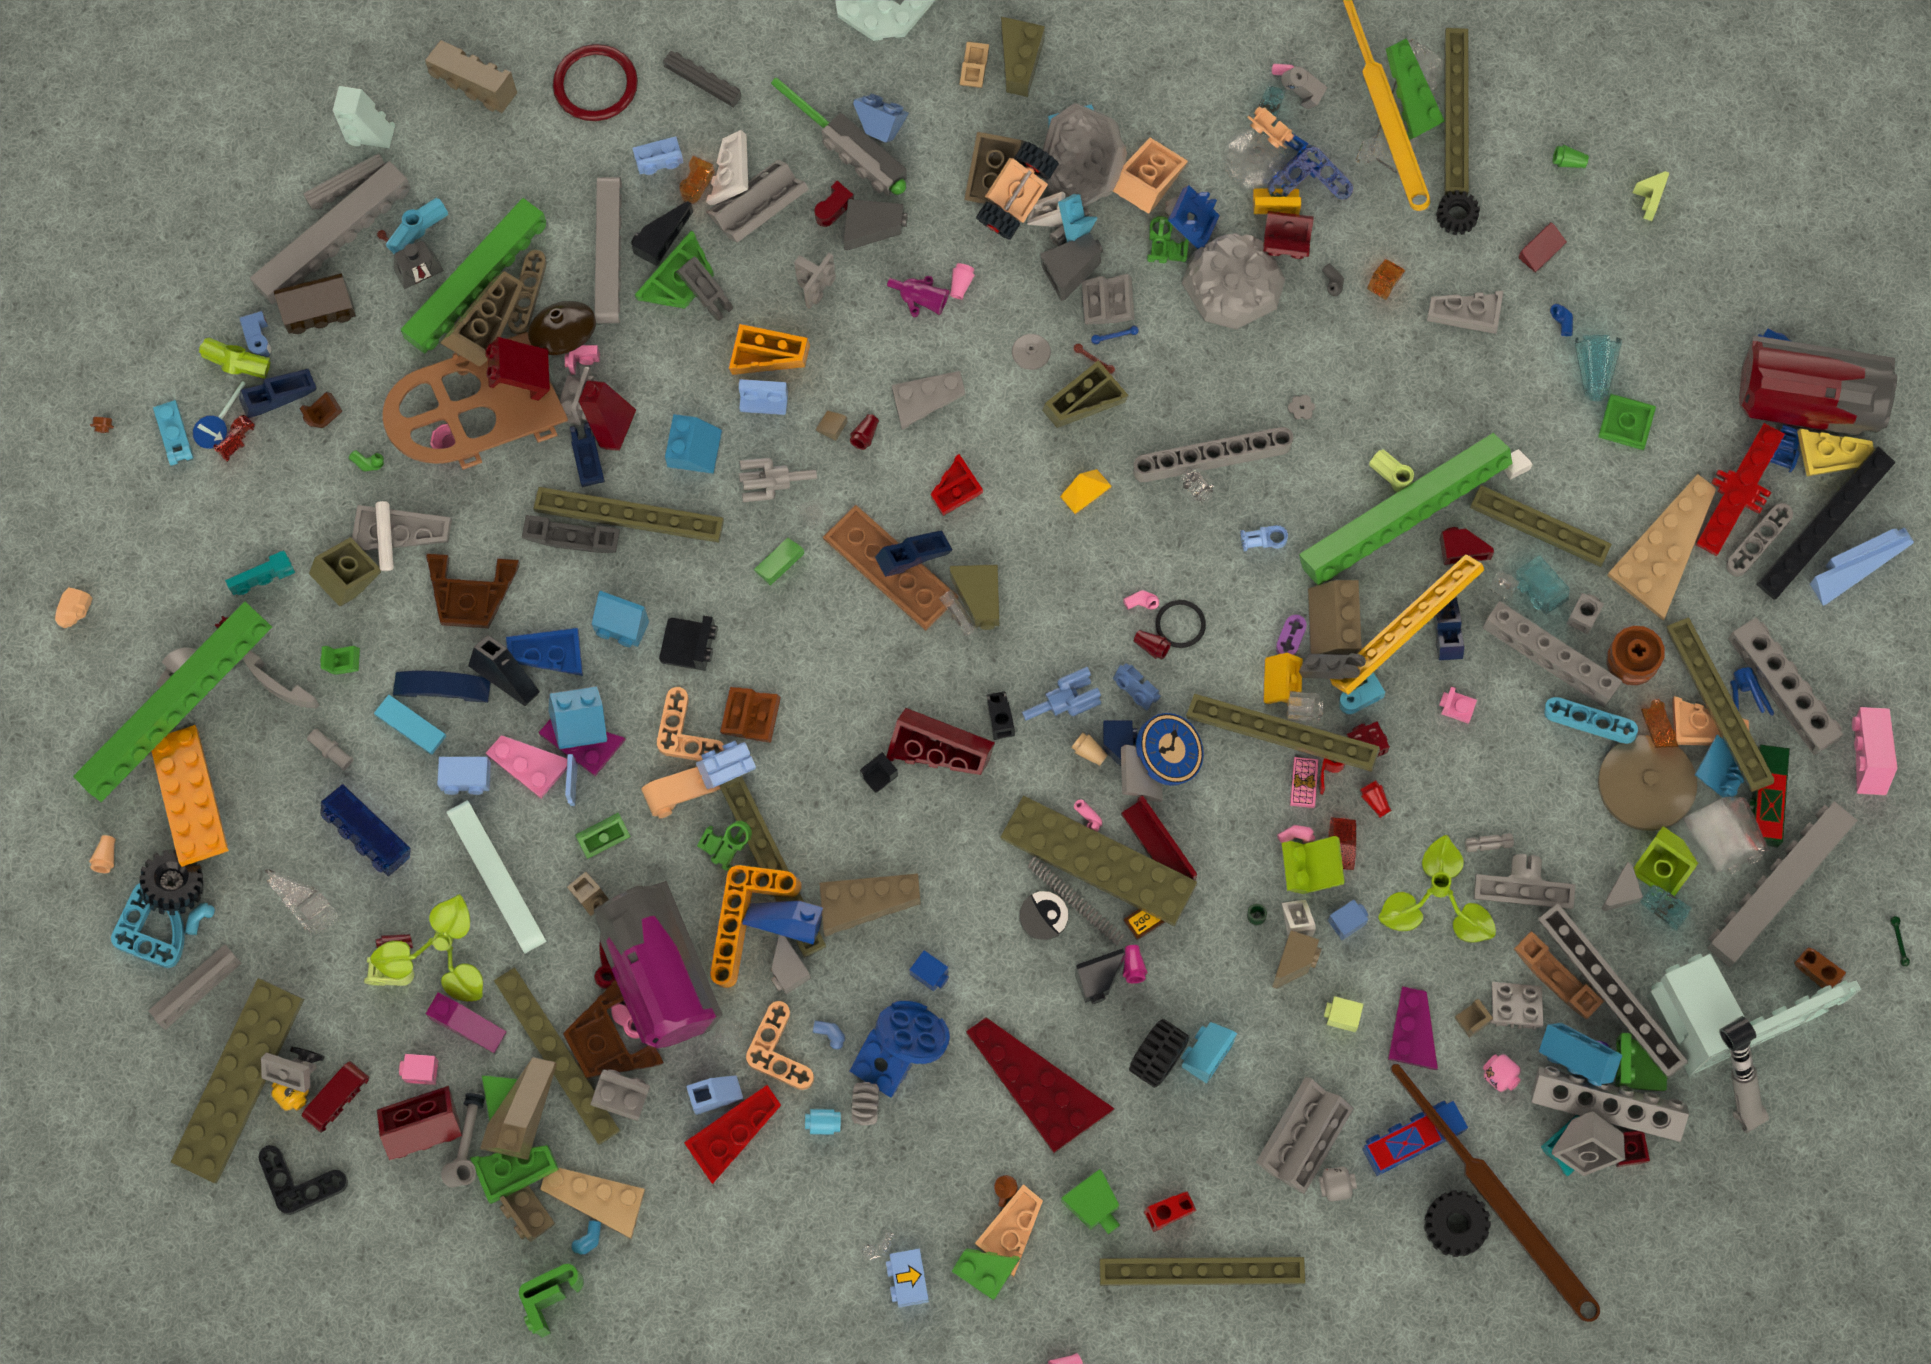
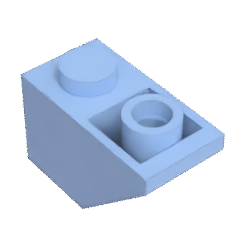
M737 1075L709 1078L686 1086L696 1115L744 1100Z

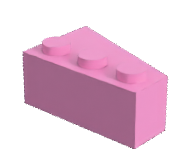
M1860 707L1857 716L1852 719V730L1855 731L1854 748L1856 751L1857 794L1887 795L1897 771L1890 709Z

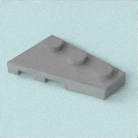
M960 371L892 385L902 430L917 420L925 418L933 411L965 395Z

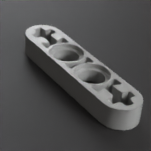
M1784 503L1775 505L1728 559L1726 569L1729 574L1736 577L1742 576L1756 562L1791 521L1793 511L1789 505ZM1784 511L1786 513L1785 518L1782 517L1777 524L1773 522L1778 512ZM1762 527L1771 528L1773 536H1763L1760 529ZM1749 543L1755 544L1758 547V553H1749L1746 550V545ZM1744 556L1746 559L1741 565L1742 568L1735 569L1733 567L1734 562L1737 563Z

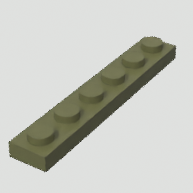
M1480 485L1470 506L1471 509L1599 567L1602 566L1612 545L1607 541Z

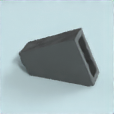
M848 199L843 238L844 250H852L902 234V227H907L908 213H904L903 204Z
M1091 233L1040 254L1041 266L1061 301L1066 300L1101 263L1103 249L1099 240H1094Z

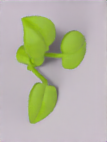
M1444 835L1433 842L1423 856L1422 868L1425 874L1431 876L1432 879L1431 886L1427 889V893L1421 901L1416 904V900L1411 894L1405 892L1394 893L1384 902L1378 916L1379 921L1390 929L1410 931L1422 923L1423 913L1419 908L1424 905L1430 895L1433 894L1439 898L1449 896L1455 913L1459 915L1453 921V930L1459 939L1475 943L1492 939L1496 935L1494 921L1484 907L1475 903H1468L1461 912L1457 906L1453 891L1450 890L1451 878L1456 877L1462 871L1464 860L1462 854L1452 843L1448 835Z
M461 894L437 904L431 910L429 921L436 932L434 937L429 938L428 942L414 954L410 955V947L407 943L390 941L379 946L370 957L371 963L385 976L401 979L407 977L412 972L413 962L411 959H415L430 945H433L439 951L446 950L448 952V969L450 972L445 973L441 978L444 991L452 998L465 1002L477 1001L483 997V977L480 971L475 966L467 963L459 964L455 969L453 967V947L451 945L454 938L460 939L468 933L471 922L468 907Z

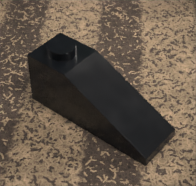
M686 201L644 226L640 233L637 232L631 241L633 253L658 266L693 214L692 203Z

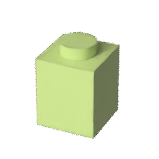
M1334 996L1332 1003L1327 1002L1324 1017L1328 1018L1327 1025L1356 1032L1363 1004Z

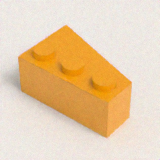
M739 324L729 370L734 375L805 367L810 348L809 340L806 337Z

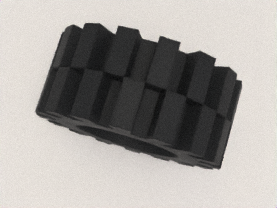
M1455 190L1454 195L1452 192H1449L1447 197L1445 195L1442 197L1436 216L1437 222H1440V227L1442 229L1446 228L1445 232L1449 233L1451 230L1453 235H1457L1458 232L1463 235L1465 231L1470 232L1472 227H1475L1479 217L1480 206H1478L1477 199L1473 201V195L1470 194L1467 197V192L1463 191L1462 195H1459V190ZM1456 206L1462 207L1466 211L1467 216L1464 219H1455L1450 216L1449 210Z

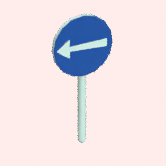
M244 381L240 383L219 417L205 416L195 424L193 438L200 447L214 449L226 440L228 428L222 419L239 395L240 390L245 386Z

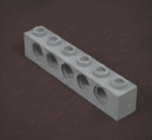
M1500 601L1486 619L1483 629L1604 708L1622 683V680Z
M1754 618L1732 632L1728 640L1748 667L1752 668L1754 675L1815 756L1837 742L1843 735L1841 726L1828 715L1825 704L1821 700H1817L1812 693L1810 684L1802 680L1796 665L1792 661H1788L1783 654L1784 651L1781 645L1776 641L1774 642L1769 635L1767 626L1759 622L1757 618ZM1753 643H1759L1763 650H1757ZM1767 662L1774 663L1777 666V670L1771 669ZM1782 682H1788L1792 689H1786ZM1796 701H1802L1806 705V709L1798 707ZM1811 721H1817L1821 728L1813 727Z
M1546 1066L1545 1068L1538 1067L1531 1092V1103L1580 1116L1593 1111L1608 1123L1681 1142L1689 1116L1688 1106L1678 1099L1665 1100L1651 1092H1645V1094L1635 1092L1634 1089L1628 1086L1616 1087L1609 1083L1596 1086L1589 1083L1583 1075L1562 1073L1559 1069L1551 1066ZM1558 1085H1563L1567 1088L1564 1092L1554 1090ZM1582 1092H1589L1592 1094L1591 1097L1587 1099L1579 1097V1094ZM1608 1098H1613L1616 1100V1103L1606 1105L1604 1101ZM1639 1105L1641 1109L1633 1112L1629 1110V1107ZM1658 1111L1666 1113L1663 1118L1653 1116Z

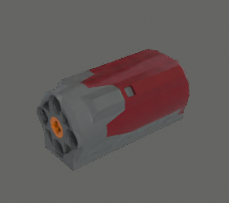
M1753 335L1742 364L1739 404L1748 418L1858 435L1863 431L1877 433L1887 428L1890 420L1898 379L1895 373V358Z

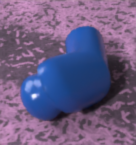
M1560 304L1552 305L1550 313L1561 324V336H1572V313Z

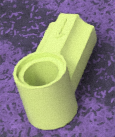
M1384 449L1379 450L1369 462V466L1386 479L1396 492L1413 483L1414 472L1411 467L1402 465ZM1398 477H1404V478H1406L1408 481H1406V482H1401V481H1399L1397 478H1398Z

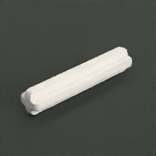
M380 501L375 504L380 570L391 571L394 566L390 507L388 502Z

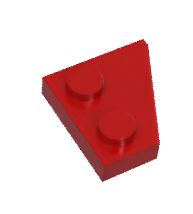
M958 454L954 458L948 471L946 470L940 483L936 485L930 495L940 513L944 516L981 495L983 489L961 455Z

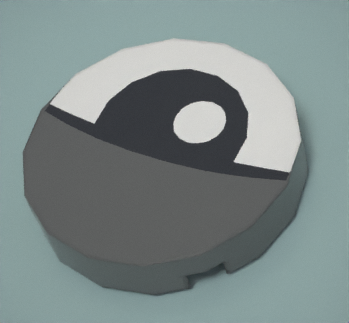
M1039 891L1031 894L1023 901L1020 908V924L1023 930L1034 939L1051 940L1056 938L1064 931L1068 922V909L1065 902L1058 895L1051 892Z

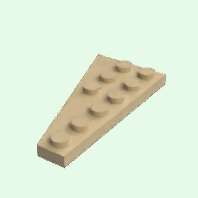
M1699 474L1695 476L1607 575L1662 620L1666 617L1716 491V488Z

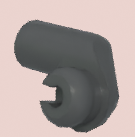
M1329 263L1322 269V272L1329 278L1327 291L1332 296H1338L1343 291L1344 278Z

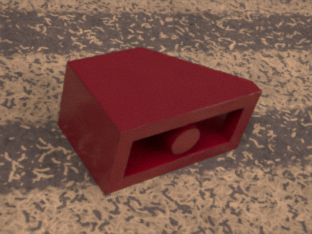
M1447 528L1445 531H1442L1439 538L1444 565L1456 564L1465 555L1477 561L1491 560L1494 554L1493 547L1466 528Z

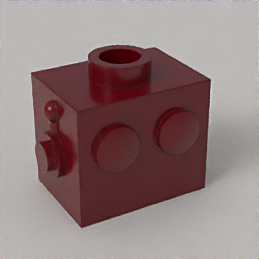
M1378 721L1367 726L1365 723L1354 727L1352 732L1346 734L1348 738L1379 746L1380 751L1377 757L1387 754L1389 751L1388 738L1383 733Z

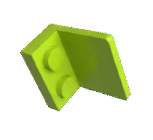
M1332 836L1305 844L1293 841L1282 843L1287 891L1307 894L1344 884L1339 837Z

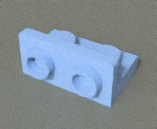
M676 136L632 148L639 174L652 175L659 169H674L679 164L684 163Z
M739 379L740 412L786 414L788 400L786 382Z

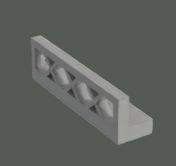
M224 944L148 1011L154 1017V1020L166 1030L242 964L241 961Z

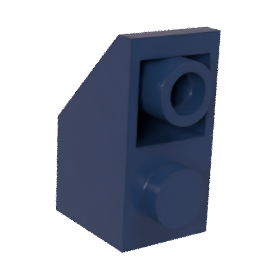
M1103 720V750L1121 766V747L1124 745L1133 746V743H1136L1137 728H1133V720Z

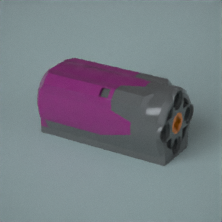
M667 881L651 886L633 887L598 906L594 913L600 929V942L641 1042L655 1048H664L709 1032L723 1014Z

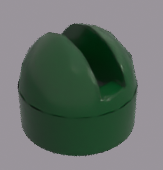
M1261 904L1251 905L1247 912L1248 921L1255 926L1265 922L1267 909ZM1257 912L1261 913L1258 919L1254 918Z

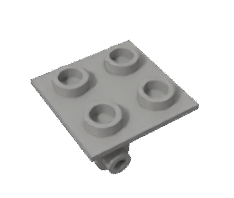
M1492 982L1491 1016L1493 1020L1490 1024H1495V1027H1508V1024H1510V1028H1513L1514 1024H1516L1518 1029H1521L1523 1025L1522 1028L1533 1030L1543 1027L1542 986Z

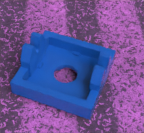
M1188 185L1182 189L1168 221L1199 249L1207 244L1220 215L1213 209L1217 200H1207L1210 196L1209 192L1197 193ZM1188 213L1194 215V220H1188Z
M873 1029L864 1042L850 1072L865 1082L877 1084L879 1091L891 1098L907 1076V1072L912 1067V1064L890 1054L881 1045L877 1038L876 1030ZM877 1058L886 1060L888 1064L887 1070L879 1071L875 1067V1060Z

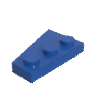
M578 628L506 637L507 649L520 665L583 676Z

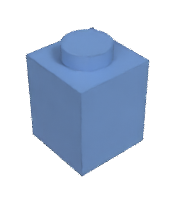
M1352 900L1332 913L1328 918V922L1340 939L1344 940L1367 924L1368 913L1362 904H1357L1355 900Z

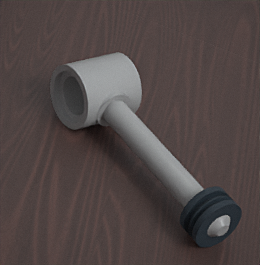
M478 1093L465 1094L463 1104L468 1109L457 1159L447 1163L441 1172L442 1181L451 1188L468 1185L474 1181L476 1176L475 1166L471 1161L467 1160L477 1110L483 1108V1101H485V1097ZM457 1169L460 1171V1178L457 1175Z

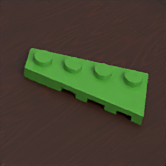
M1407 38L1386 48L1392 77L1396 78L1398 85L1396 89L1397 98H1401L1404 110L1401 112L1403 122H1407L1409 130L1407 135L1409 140L1445 122Z

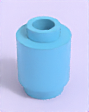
M810 1109V1114H805V1129H810V1134L834 1135V1132H840L841 1112H834V1109Z

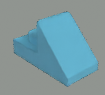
M1073 194L1058 202L1067 242L1075 241L1091 231L1098 217L1084 215L1080 194Z

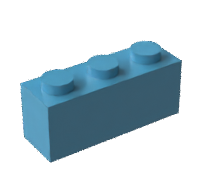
M1563 1023L1547 1025L1539 1049L1541 1054L1547 1056L1548 1061L1566 1066L1567 1071L1588 1078L1587 1081L1596 1086L1613 1083L1622 1058V1054Z

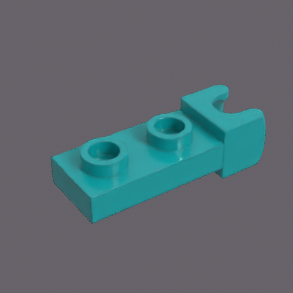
M283 550L269 556L270 561L226 579L225 582L233 595H244L256 585L263 586L271 583L273 578L277 576L279 579H283L294 574L295 570L286 552Z

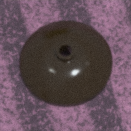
M577 301L557 302L544 308L536 315L529 326L528 338L532 346L547 349L548 355L569 353L582 346L592 336L596 327V318L591 308L584 303Z

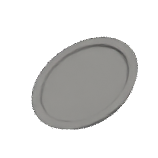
M1036 334L1021 336L1012 347V357L1016 364L1028 370L1043 367L1051 355L1049 343L1043 337Z

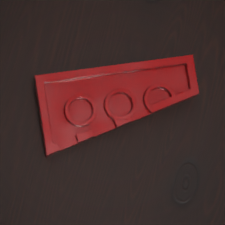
M766 1085L684 1142L712 1184L781 1107V1104L769 1086Z

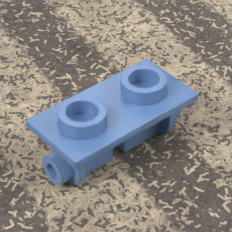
M1127 663L1123 666L1120 665L1113 679L1121 689H1124L1134 699L1136 704L1142 706L1146 711L1149 710L1152 703H1156L1160 699L1159 690L1148 680L1141 684L1140 681L1144 676L1133 665L1129 666Z

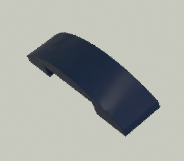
M401 671L396 672L393 696L417 698V695L459 698L464 699V701L488 703L491 682L484 677L454 672Z

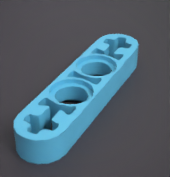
M1559 697L1550 698L1545 704V717L1552 722L1624 744L1632 743L1636 739L1638 726L1630 719ZM1555 705L1559 706L1557 713L1552 712V708ZM1569 709L1568 717H1565L1566 710ZM1576 712H1581L1585 715L1586 719L1584 721H1576L1572 715ZM1606 720L1610 726L1605 729L1599 728L1596 725V721ZM1614 724H1617L1615 732L1612 731ZM1625 728L1630 729L1628 735L1623 734Z

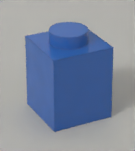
M925 950L909 969L912 977L933 992L937 987L941 989L949 979L947 975L948 967Z

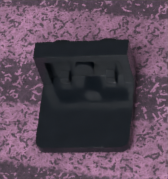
M703 615L702 623L669 618L660 651V662L667 665L706 671L707 662H711L713 648H711L712 640L716 639L718 626L715 625L713 617Z

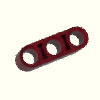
M352 1061L347 1062L309 1103L301 1116L320 1133L324 1132L327 1129L326 1125L330 1121L333 1122L344 1110L342 1107L355 1098L361 1091L359 1088L364 1083L367 1084L370 1077Z

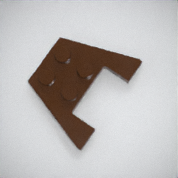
M427 554L426 558L441 625L489 629L519 569V560L497 558L495 580L489 582L447 579L449 556Z
M616 979L563 1033L586 1079L600 1076L602 1070H615L621 1073L664 1064L657 1049L650 1045L633 1054H629L607 1013V1010L624 1002Z

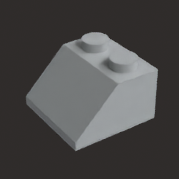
M1592 1111L1570 1122L1552 1149V1155L1582 1176H1586L1625 1160L1624 1134Z

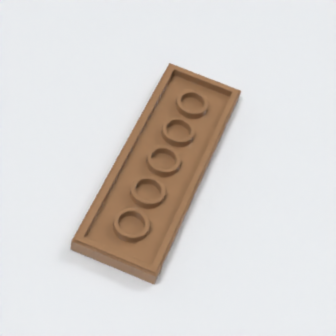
M857 505L823 536V539L925 631L959 599L957 594L922 563L906 570L904 573L885 577L875 556L883 547L899 543Z

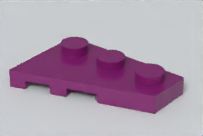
M549 719L539 731V735L559 749L552 722ZM606 732L607 742L559 750L567 756L568 754H573L574 758H576V763L596 777L626 739Z
M1402 986L1388 1060L1438 1070L1427 992Z

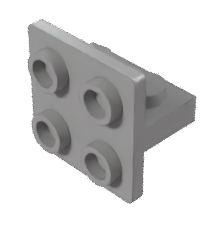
M830 253L827 254L819 266L800 255L794 262L797 282L804 289L805 303L809 309L814 303L818 304L823 297L822 291L826 286H831L836 278L834 259Z

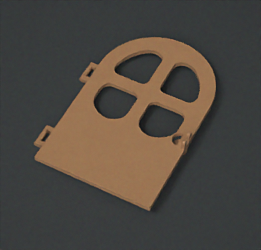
M528 332L507 338L531 345ZM454 353L450 359L418 369L400 379L387 395L382 413L384 429L389 440L404 455L417 461L435 464L458 460L462 470L482 463L479 452L518 438L534 434L537 443L556 437L558 435L554 426L568 421V418L551 382L550 391L539 401L530 399V390L499 383L495 388H490L488 386V378L486 377L488 361L479 367L463 356H458L457 353ZM454 372H458L460 375H467L470 372L479 379L481 387L473 396L459 401H452L447 394L442 379L444 376ZM424 383L429 384L439 406L436 409L410 418L402 416L399 408L405 396L416 386ZM477 407L491 409L496 416V423L492 431L477 438L467 437L458 418L459 414ZM443 420L447 422L455 439V444L443 449L428 448L415 443L411 439V433L417 428ZM550 430L551 432L550 434L542 437L539 434ZM475 457V461L465 464L464 460Z

